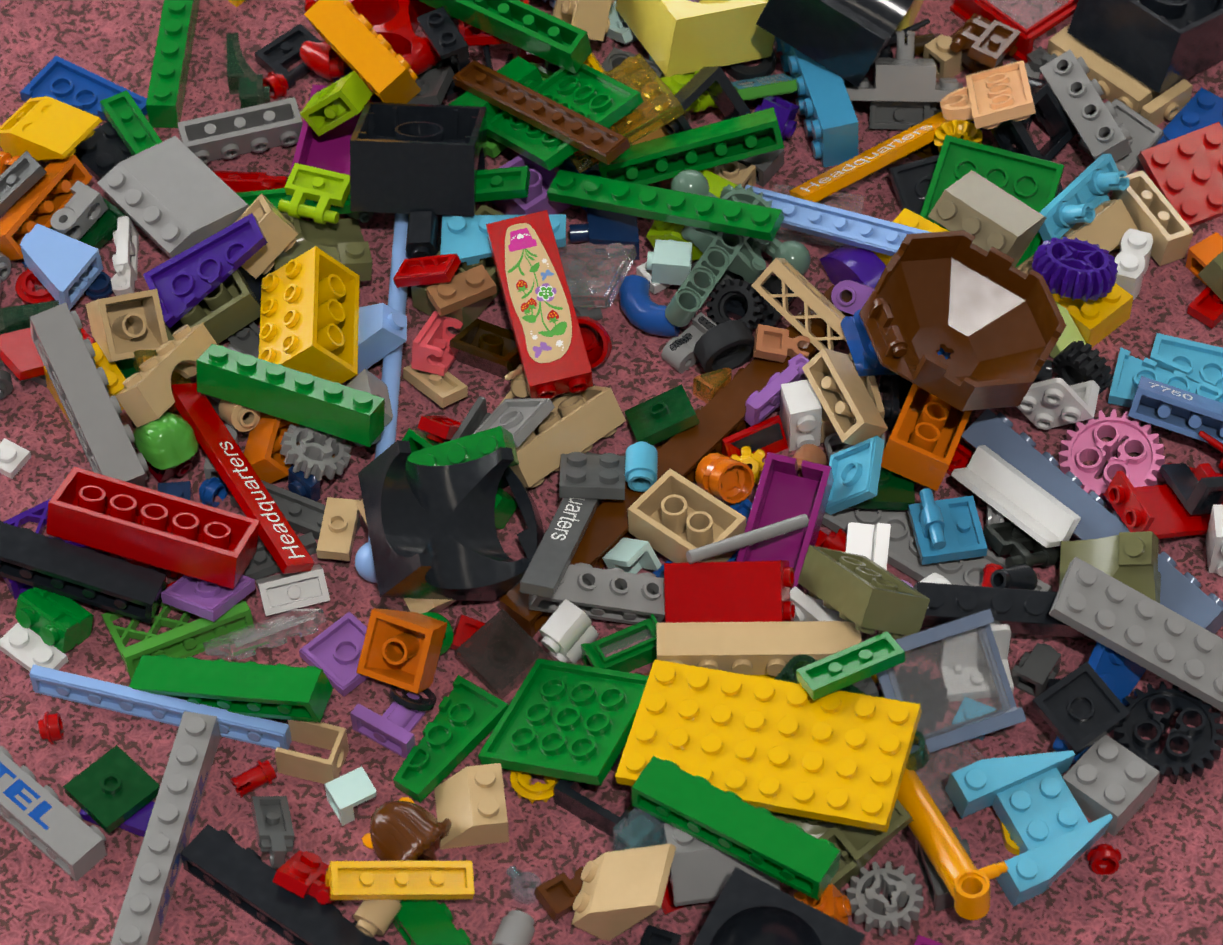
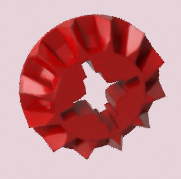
M30 269L25 270L18 277L15 284L17 297L21 298L25 305L32 303L37 308L40 304L46 303L50 306L51 301L54 300L53 296L47 290L39 289L36 291L35 285L42 286V283Z

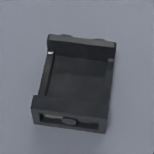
M444 7L417 17L419 26L440 59H442L430 69L451 65L455 75L470 63L468 44ZM452 80L445 98L449 102L457 99L467 91L456 86L454 80Z

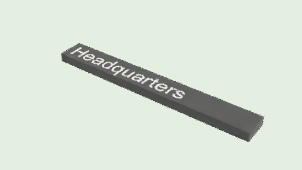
M590 452L586 453V455H600ZM563 498L520 582V592L553 599L601 499Z

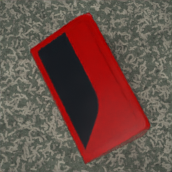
M779 415L771 417L723 438L722 454L728 457L732 454L741 456V448L743 446H750L752 453H755L757 449H762L766 456L768 452L776 454L787 449L788 444Z

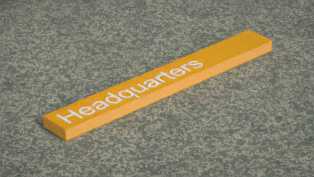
M942 112L789 190L790 196L818 202L933 142L936 129L943 123L951 120L945 119ZM968 119V120H965V121L972 122V121H974V120H973V119Z

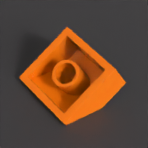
M372 609L356 673L416 694L422 692L433 683L447 622L417 612Z

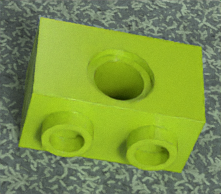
M353 71L315 93L300 115L315 133L321 136L359 114L373 95V92L358 74Z

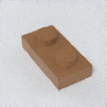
M482 264L453 276L450 282L437 283L426 287L427 297L440 317L497 293L496 284Z

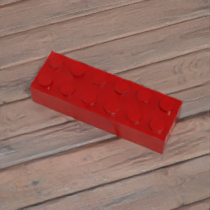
M73 467L48 502L46 534L62 540L86 545L96 550L113 553L127 559L147 563L157 568L167 569L188 577L211 582L218 586L234 589L256 553L260 521Z

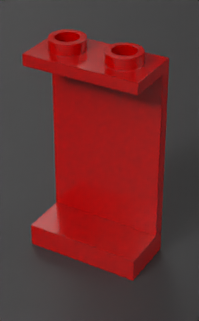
M1209 463L1198 464L1193 473L1198 481L1206 477H1219ZM1117 471L1104 493L1130 532L1152 531L1159 539L1207 534L1211 514L1190 515L1168 484L1134 487L1123 471Z
M789 560L696 562L693 564L664 563L665 623L794 621L795 604L794 601H790V587L794 586L795 579L793 567H789Z

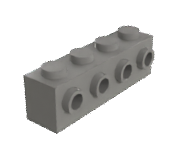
M1070 49L1039 68L1045 81L1094 160L1101 154L1111 153L1116 162L1132 152L1128 143L1132 139L1124 123L1117 125L1114 118L1118 114L1110 101L1105 103L1102 101L1100 96L1104 92L1097 80L1094 78L1090 81L1086 74L1090 70L1082 56L1076 59Z
M292 97L182 121L177 124L180 141L203 163L207 164L209 161L223 158L232 159L241 154L259 153L277 146L294 145L299 140L302 119L296 98Z
M587 563L569 564L553 599L529 594V610L554 613L560 604L567 599L592 619L635 625L649 619L652 614L658 623H661L665 618L664 578L656 577L653 573L633 574L626 573L620 568L599 569L593 568L592 565Z

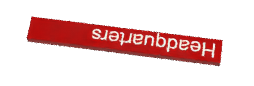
M197 383L171 384L176 409L182 418L192 426L196 440L246 517L260 521L258 536L282 573L311 571L315 562L205 394L197 392Z

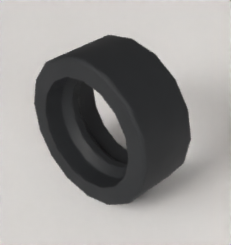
M731 320L721 323L703 334L696 342L694 352L706 374L716 376L739 368L753 357L755 338L746 322Z

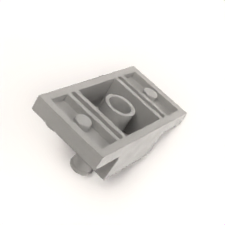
M896 31V58H878L874 63L873 81H868V77H865L859 87L848 81H843L850 101L940 102L947 94L964 87L962 83L957 82V78L943 77L939 78V82H936V64L934 59L914 58L916 35L914 31H907L906 43H904L905 32Z

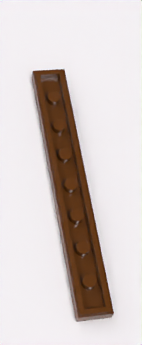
M475 60L452 77L456 86L608 165L631 147L628 138Z

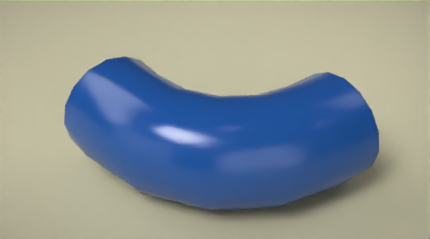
M629 275L621 278L619 281L621 310L630 323L650 335L678 336L680 327L672 325L665 316L666 306L658 305L650 298V282L638 275Z

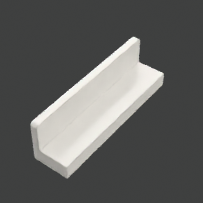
M985 445L977 447L966 468L954 469L951 473V476L1046 548L1061 546V541H1069L1081 520L1079 515Z

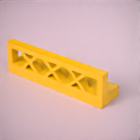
M330 861L325 876L326 887H330V900L473 899L475 894L472 861Z

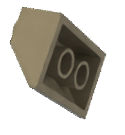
M973 170L945 189L928 217L950 231L965 230L975 236L972 243L989 252L991 247H994L1015 259L1011 265L1013 267L1017 265L1047 218Z

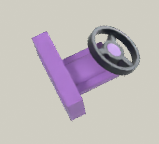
M392 685L389 694L394 701L385 713L380 716L358 703L350 713L352 728L406 759L413 746H415L414 734L411 731L426 714L425 711L432 710L435 707L437 698L428 688L422 691L429 698L426 699L420 694ZM396 689H401L402 697L395 691Z

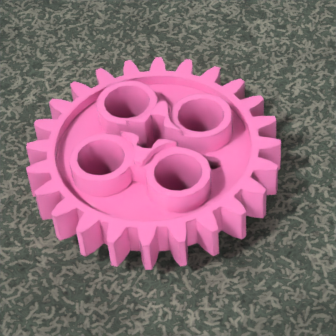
M1115 409L1112 410L1110 417H1105L1103 411L1100 410L1098 419H1088L1085 425L1081 422L1075 423L1076 432L1067 430V440L1061 441L1062 451L1059 452L1060 470L1064 474L1068 471L1072 472L1082 482L1081 488L1088 494L1094 491L1106 501L1108 508H1111L1112 505L1104 493L1112 481L1110 478L1114 477L1117 471H1123L1134 487L1157 485V478H1162L1159 469L1165 464V456L1162 455L1164 454V445L1158 444V433L1151 434L1152 425L1149 423L1141 427V420L1134 419L1130 421L1128 411L1123 414L1122 418H1119ZM1103 437H1110L1113 440L1105 442L1100 439ZM1127 438V439L1122 443V445L1119 446V444L1121 443V441H1122L1123 439ZM1131 452H1137L1141 455L1137 457H1131L1128 454ZM1093 461L1095 462V464L1087 466L1084 465L1083 462ZM1104 471V474L1100 479H1095Z

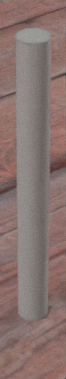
M801 514L686 551V558L689 564H693L807 527L809 519L806 514Z

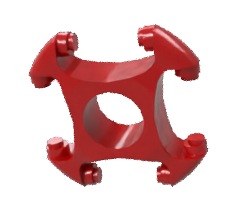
M305 0V11H308L318 0ZM348 0L354 6L355 11L359 15L362 14L368 20L378 35L381 34L388 41L397 55L400 54L408 62L417 76L442 60L427 37H419L415 34L418 27L417 17L433 11L435 8L427 6L418 0ZM305 41L300 47L299 55L301 60L317 75L333 81L334 78L345 76V68L349 66L326 41L321 43Z

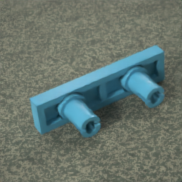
M1111 153L1101 154L1039 212L1047 217L1039 229L1043 241H1051L1055 237L1060 239L1076 223L1093 222L1095 210L1091 209L1105 194L1113 190L1123 191L1129 187V177H1125L1127 173L1118 170Z

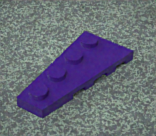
M252 213L143 274L149 289H157L163 319L169 328L268 243L257 219Z

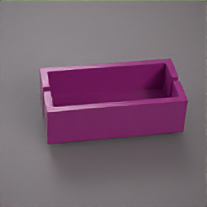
M313 85L309 100L315 93L327 86ZM372 96L368 102H373ZM363 109L359 114L321 136H318L310 125L303 120L290 173L294 164L298 163L350 175V139Z
M768 452L745 532L801 514L808 516L809 523L807 527L740 548L736 561L789 560V567H793L795 577L794 586L790 587V590L796 586L802 591L803 586L797 582L809 545H816L834 481L832 467L803 460L801 464L803 477H799L796 458Z

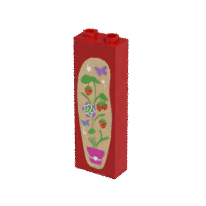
M544 210L486 224L490 249L530 398L552 399L559 394L567 392L580 393L589 387H593L592 370L548 211Z

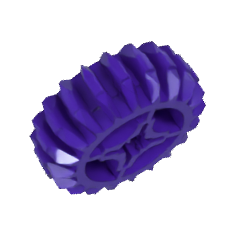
M1055 237L1051 241H1043V244L1039 245L1037 251H1035L1032 262V269L1043 275L1051 294L1056 293L1061 295V298L1068 297L1073 301L1075 299H1081L1084 302L1088 299L1095 301L1099 297H1106L1107 293L1112 291L1118 273V264L1115 262V257L1109 255L1108 250L1100 249L1098 244H1090L1088 240L1081 241L1077 238L1068 239L1063 237L1058 239Z

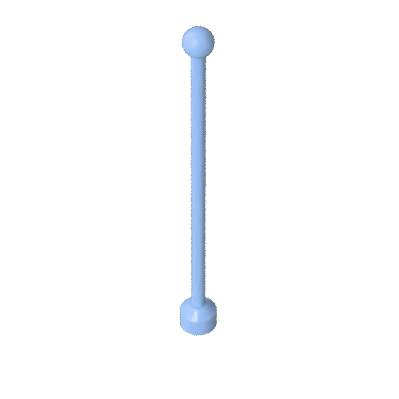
M395 213L388 306L406 315L408 287L397 288L393 278L404 259H410L406 253L409 214ZM403 344L383 358L381 381L388 388L393 418L384 427L381 438L376 443L375 458L396 442ZM368 534V542L363 544L356 553L355 568L364 580L378 583Z

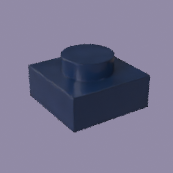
M293 465L288 469L289 491L317 502L320 499V481H317L312 474H310L308 479L304 478V472L301 470L294 473L292 471Z

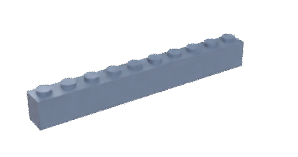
M986 409L962 434L961 437L966 446L973 452L976 451L978 446H987L1079 515L1081 520L1071 536L1075 540L1104 538L1119 535V532H1130L1116 511L1111 514L1104 508L1106 503L1094 491H1091L1089 494L1081 488L1082 482L1072 472L1068 471L1064 474L1057 468L1059 463L1051 454L1046 451L1041 454L1034 448L1036 443L1026 433L1022 432L1020 435L1012 429L1014 426L1012 422L1001 412L996 416L991 410ZM1162 551L1160 555L1158 554V571L1161 573L1160 604L1215 634L1223 626V601L1213 593L1206 595L1199 589L1201 587L1200 582L1189 572H1186L1184 575L1175 568L1177 563L1167 553Z

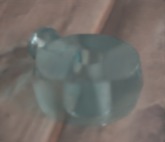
M516 866L509 867L506 874L512 879L510 894L513 899L521 904H530L537 901L534 891L537 886L542 884L540 878L532 872L520 873Z

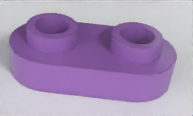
M844 280L834 286L831 294L832 302L839 310L854 315L856 311L862 309L875 288L853 280ZM844 290L851 291L853 297L850 302H845L842 299L841 295Z

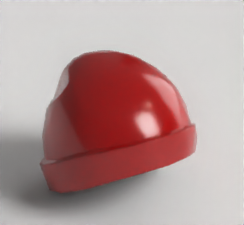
M577 316L590 367L594 369L608 359L612 350L611 338L598 321L587 316Z

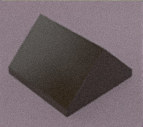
M476 319L450 340L449 346L458 362L505 379L506 374L515 370L521 364L513 331L486 321Z

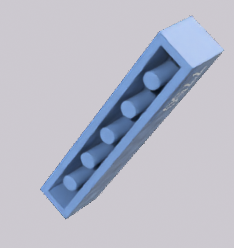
M1141 376L1130 407L1129 417L1207 442L1198 434L1199 431H1204L1223 444V403Z

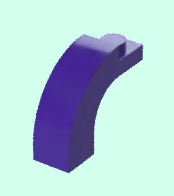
M848 244L820 258L834 286L844 280H853L875 288L886 267L881 259L872 251Z

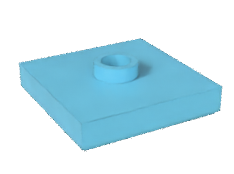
M874 436L830 455L829 466L832 467L834 481L825 509L827 514L832 515L877 496L885 440L879 436Z

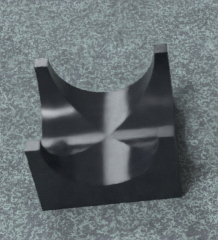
M397 440L358 473L380 597L496 601L521 582L532 560L531 558H521L514 561L508 557L501 547L496 532L495 499L502 475L510 463L514 461L512 448L500 447L486 456L464 463L445 466H425L409 462L407 459L411 454L410 442Z

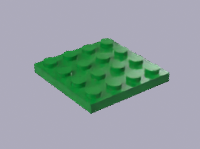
M584 63L576 74L561 68L532 89L608 129L624 116L631 114L636 107L644 102L640 92ZM504 110L487 121V136L549 171L560 166L565 159L579 151V149Z
M946 135L920 216L948 230L928 217L944 190L971 170L1037 212H1040L1056 197L1064 172V165ZM1039 231L1015 268L1035 254L1038 246L1041 245L1042 237Z
M538 658L478 754L481 764L501 763L503 769L601 786L627 742L649 676Z

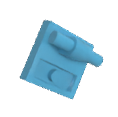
M926 488L919 492L921 503L908 505V515L922 565L987 556V544L973 495L935 501L932 490Z

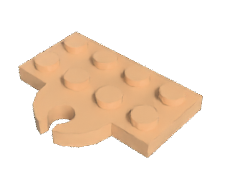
M1024 60L966 75L967 86L947 94L940 101V107L945 119H973L976 129H992L999 126L1001 122L1009 120L1022 121L1029 118L1031 114L1036 113Z

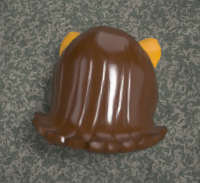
M402 797L398 801L385 802L374 811L370 821V832L362 837V841L367 848L375 851L381 861H416L423 851L427 850L439 837L442 840L448 835L452 823L447 818L443 822H438L429 811L415 804L412 799Z

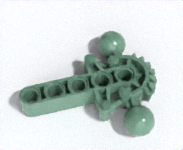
M683 170L672 180L670 190L718 198L709 192L710 187L706 177L696 170ZM728 184L721 191L720 199L770 208L772 206V200L765 201L763 199V192L758 195L753 193L752 186L744 190L741 184L735 186V188ZM685 225L681 231L683 238L692 241L703 255L666 306L665 316L672 325L677 327L688 325L726 270L742 276L748 283H754L766 268V262L761 256L763 251L772 257V261L775 258H785L798 272L804 275L808 271L811 262L809 250L804 244L795 240L782 243L774 238L773 241H767Z

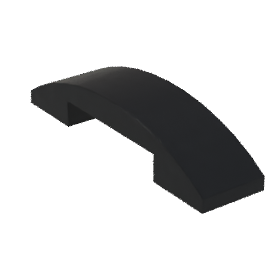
M508 467L503 473L498 487L504 489L510 486L528 526V529L518 533L517 536L527 558L532 559L545 535L542 520L529 491L512 469Z

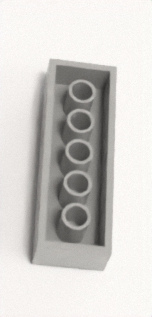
M65 302L31 316V338L93 472L145 487V480L148 479L146 472L149 470L143 454L141 452L136 454L133 444L135 438L129 424H122L120 416L122 410L115 395L109 396L107 388L109 382L103 368H96L93 358L96 355L88 338L83 340L80 330L83 327L75 310L70 312Z

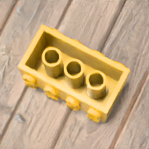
M315 246L262 278L258 358L340 384L358 375L360 275Z

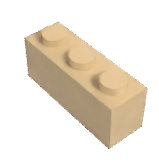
M1143 170L1126 175L1125 177H1129L1130 180L1129 187L1123 191L1114 190L1111 200L1121 198L1137 229L1152 234L1151 256L1159 266L1185 258L1194 232Z
M823 348L802 367L842 443L856 445L874 436L880 437L888 430L847 354Z

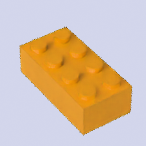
M318 0L304 13L319 35L358 74L383 103L407 104L421 91L415 82L419 77L411 69L408 62L400 54L397 55L388 41L381 34L378 35L368 20L362 14L359 15L348 0Z

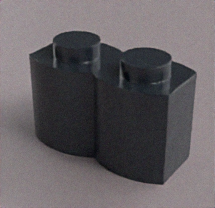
M432 211L410 212L408 215L406 238L407 255L410 258L436 256L441 250V232L439 231L437 215Z

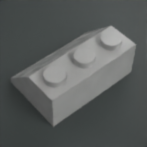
M667 823L664 824V844L671 843L676 846L669 874L675 906L717 901L735 867L780 890L779 880Z

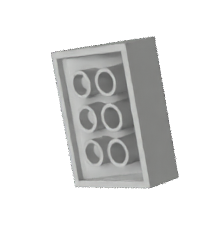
M176 136L119 162L97 182L109 199L123 213L130 217L170 259L230 226L249 207L244 200Z

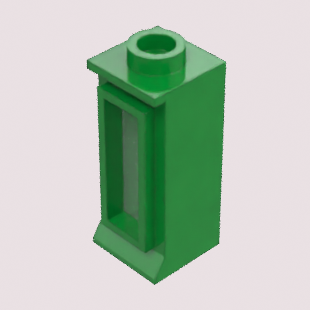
M652 614L649 619L595 642L581 644L582 663L584 666L591 664L592 667L631 672L654 662L655 659L657 660V619Z

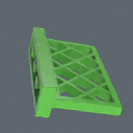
M243 599L215 622L200 618L190 623L187 622L192 615L191 613L161 602L160 606L163 608L159 615L154 617L151 623L153 625L148 633L135 630L140 623L139 620L131 618L132 620L128 627L124 628L115 626L112 621L127 616L111 611L101 614L131 680L142 655L157 656L161 654L168 657L187 658L255 632L251 610ZM171 609L184 612L179 621L167 618ZM161 626L173 628L172 630L156 635ZM130 638L141 640V642L125 647Z

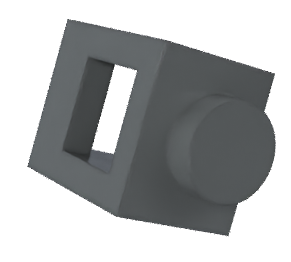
M1037 643L1032 652H1025L1019 665H1015L1012 669L1011 677L1014 687L1034 697L1039 696L1048 689V679L1055 678L1059 673L1062 654L1058 653L1048 644Z

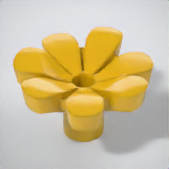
M743 446L741 448V456L732 454L730 458L744 464H751L754 483L759 484L765 463L762 460L766 453L762 449H757L755 453H752L750 446Z

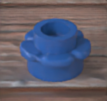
M211 477L201 484L199 496L202 504H209L216 508L220 503L213 501V498L218 495L223 501L228 495V488L221 478Z

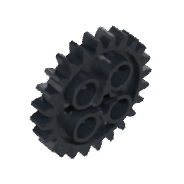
M1161 681L1159 689L1155 690L1148 683L1145 693L1136 688L1134 689L1133 698L1129 696L1124 697L1123 705L1130 712V717L1113 730L1112 739L1160 771L1159 783L1163 782L1165 776H1170L1172 783L1176 784L1180 775L1187 782H1190L1192 772L1202 777L1205 767L1212 769L1215 759L1220 758L1223 748V724H1220L1221 713H1212L1214 706L1208 703L1203 704V700L1196 696L1193 697L1187 691H1179V687L1173 685L1172 689H1167L1164 681ZM1155 711H1159L1164 714H1157L1155 713ZM1181 711L1176 719L1174 729L1168 735L1162 753L1156 754L1163 734L1167 733L1175 712ZM1141 737H1148V738H1150L1151 740H1145V739H1142ZM1173 750H1178V751H1181L1182 753H1181V754L1175 753Z

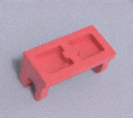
M434 311L413 341L411 368L444 376L456 359L449 345L450 340L457 334L450 333L448 327L461 329L463 323L455 318L440 317L438 312Z

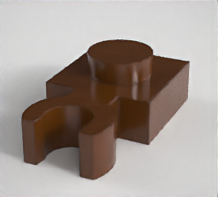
M585 866L577 869L572 879H569L563 872L536 887L534 896L553 921L573 911L574 900L581 892L583 884L581 873Z

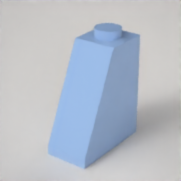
M38 223L23 237L20 243L25 265L58 304L66 302L69 310L103 270L99 249Z
M384 303L359 307L358 374L365 368H370L407 341L406 315Z

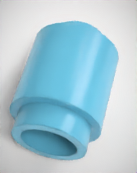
M641 441L630 445L625 451V480L630 489L637 492H645L657 481L658 451L653 445Z

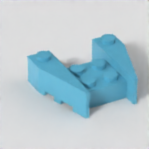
M1073 750L981 759L952 772L945 787L961 818L992 805L1000 821H1002L1009 832L1011 840H1014L1019 847V855L1004 861L1007 864L1008 871L996 877L1012 906H1016L1044 893L1060 875L1067 871L1086 850L1092 847L1105 834L1113 819L1112 815L1108 814L1089 823L1063 780L1061 774L1068 771L1075 757Z

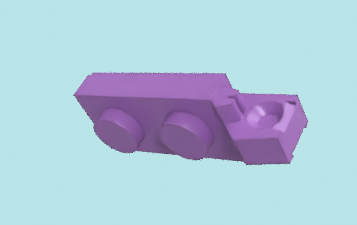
M799 353L788 360V367L782 373L776 372L769 379L766 387L760 392H753L745 403V421L751 426L758 424L779 407L781 384L804 380L806 375L802 367L810 360Z

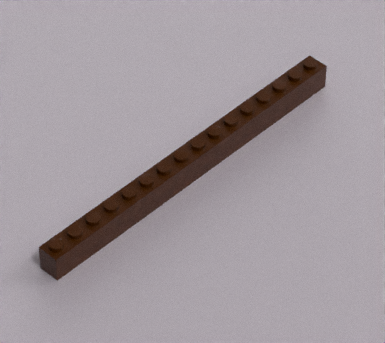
M834 285L822 293L832 304L831 294ZM844 291L842 292V299L845 302H850L852 297ZM810 308V315H817V314ZM801 311L796 316L805 315V313ZM841 311L845 316H853L852 314ZM812 318L811 332L816 337H827V323L822 318ZM798 319L805 326V319ZM792 324L786 328L789 330V338L803 336ZM833 330V337L839 336V335ZM822 340L821 342L828 348L827 340ZM833 340V348H834L841 340ZM809 343L807 349L799 348L801 351L809 352L808 360H811L819 352L812 343ZM787 356L784 363L754 357L753 361L745 368H740L735 373L731 382L725 387H720L715 392L712 400L704 407L701 406L695 411L700 422L698 425L672 436L663 446L660 445L656 448L658 451L657 480L671 468L693 483L695 481L696 468L703 457L710 453L722 454L723 438L751 427L745 421V403L753 392H760L766 387L769 379L776 372L782 373L788 367V360L791 357ZM625 481V500L606 499L598 506L570 564L587 563L592 565L593 568L604 569L607 565L603 557L623 537L636 538L629 533L627 509L645 492H637L630 489ZM519 583L501 596V618L531 639L553 613L529 610V594L520 592Z

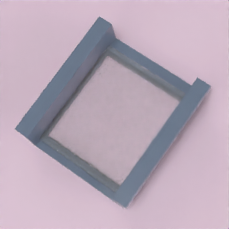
M991 609L896 639L895 641L905 651V662L876 674L884 698L921 704L922 713L909 760L1027 721L1023 708L1016 706L990 623L994 622Z

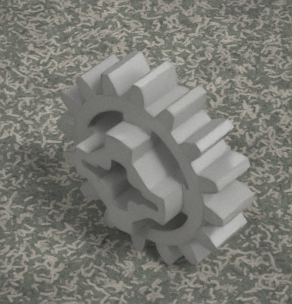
M291 424L288 431L284 432L280 454L286 456L285 464L294 465L292 470L294 473L301 470L304 472V478L306 479L312 474L315 475L317 481H321L323 475L332 480L335 473L342 475L344 468H347L351 457L349 454L351 445L345 444L346 439L297 424V427Z
M887 861L885 868H880L877 862H873L872 871L861 867L859 877L852 876L851 888H847L851 913H854V923L866 922V932L872 930L873 927L878 928L879 936H883L885 929H890L895 936L898 934L899 926L909 930L911 920L918 921L920 909H923L922 884H915L916 875L914 873L907 876L904 875L905 866L903 865L898 867L897 870L892 869L891 861ZM905 903H908L906 907L898 913L897 910L900 907H904Z

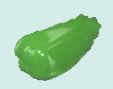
M165 412L159 419L138 428L136 427L133 430L135 438L133 443L153 467L160 470L175 468L181 463L190 460L198 451V442L192 426L181 416L171 412Z

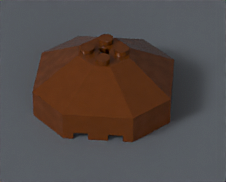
M965 230L907 234L899 249L885 267L874 291L859 312L880 364L960 411L1019 406L1066 327L1043 275L1033 269L1027 275L1011 266L1015 260L994 247H991L989 252L972 243L975 236ZM940 348L947 353H951L948 359H945L943 355H938Z

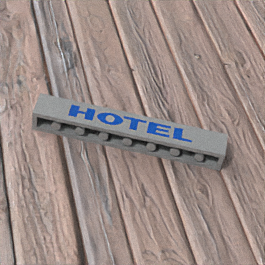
M183 712L110 945H157L182 865L180 853L188 845L221 738L217 716Z
M0 746V816L77 882L107 855L104 834L95 825L89 827L84 823L80 813L73 806L68 805L66 807L63 805L51 787L48 785L42 787L36 781L34 774L26 766L22 765L19 767L13 762L10 753Z

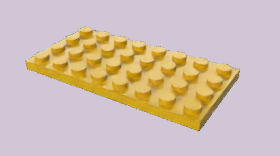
M655 659L615 778L618 784L633 786L654 755L663 761L670 760L674 762L681 770L693 776L704 777L711 785L725 792L731 791L737 794L742 801L754 807H763L772 812L887 832L922 713L921 704L840 690L813 700L802 685L798 683Z

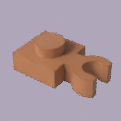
M758 324L755 330L753 357L784 363L787 356H790L792 359L801 353L808 359L809 352L801 351L799 348L807 349L810 338L806 336L789 338V330Z

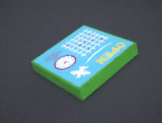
M785 73L731 82L743 101L797 91L796 80Z

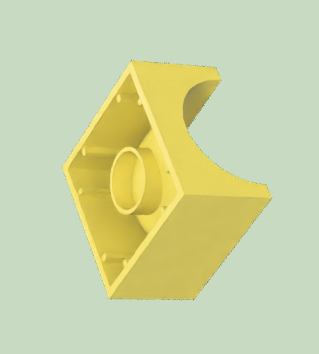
M616 0V10L666 77L700 71L703 67H722L767 58L772 55L775 36L756 25L768 0H700L699 3L689 0Z

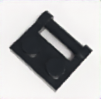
M298 24L255 52V61L268 72L282 74L288 82L289 90L296 85L297 80L312 71L304 63H301L291 71L286 70L301 59L299 55L301 45L305 41H314L316 43H321L322 41L301 24Z

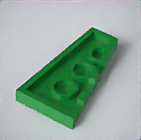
M460 675L453 682L454 688L448 697L445 696L438 706L439 712L433 722H428L424 728L423 738L418 746H413L393 778L395 788L419 803L496 727L509 706L504 701Z

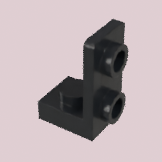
M1185 463L1164 464L1159 469L1169 487L1172 488L1190 515L1211 514L1213 504H1222L1223 476L1206 477L1198 481Z

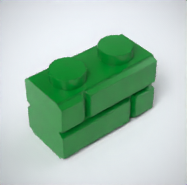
M36 587L30 588L19 595L15 618L22 627L30 628L41 636L45 644L53 645L61 652L66 653L73 649L76 644L79 645L91 635L94 615L71 598Z

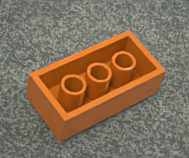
M912 383L883 450L881 467L938 491L972 410L960 411Z

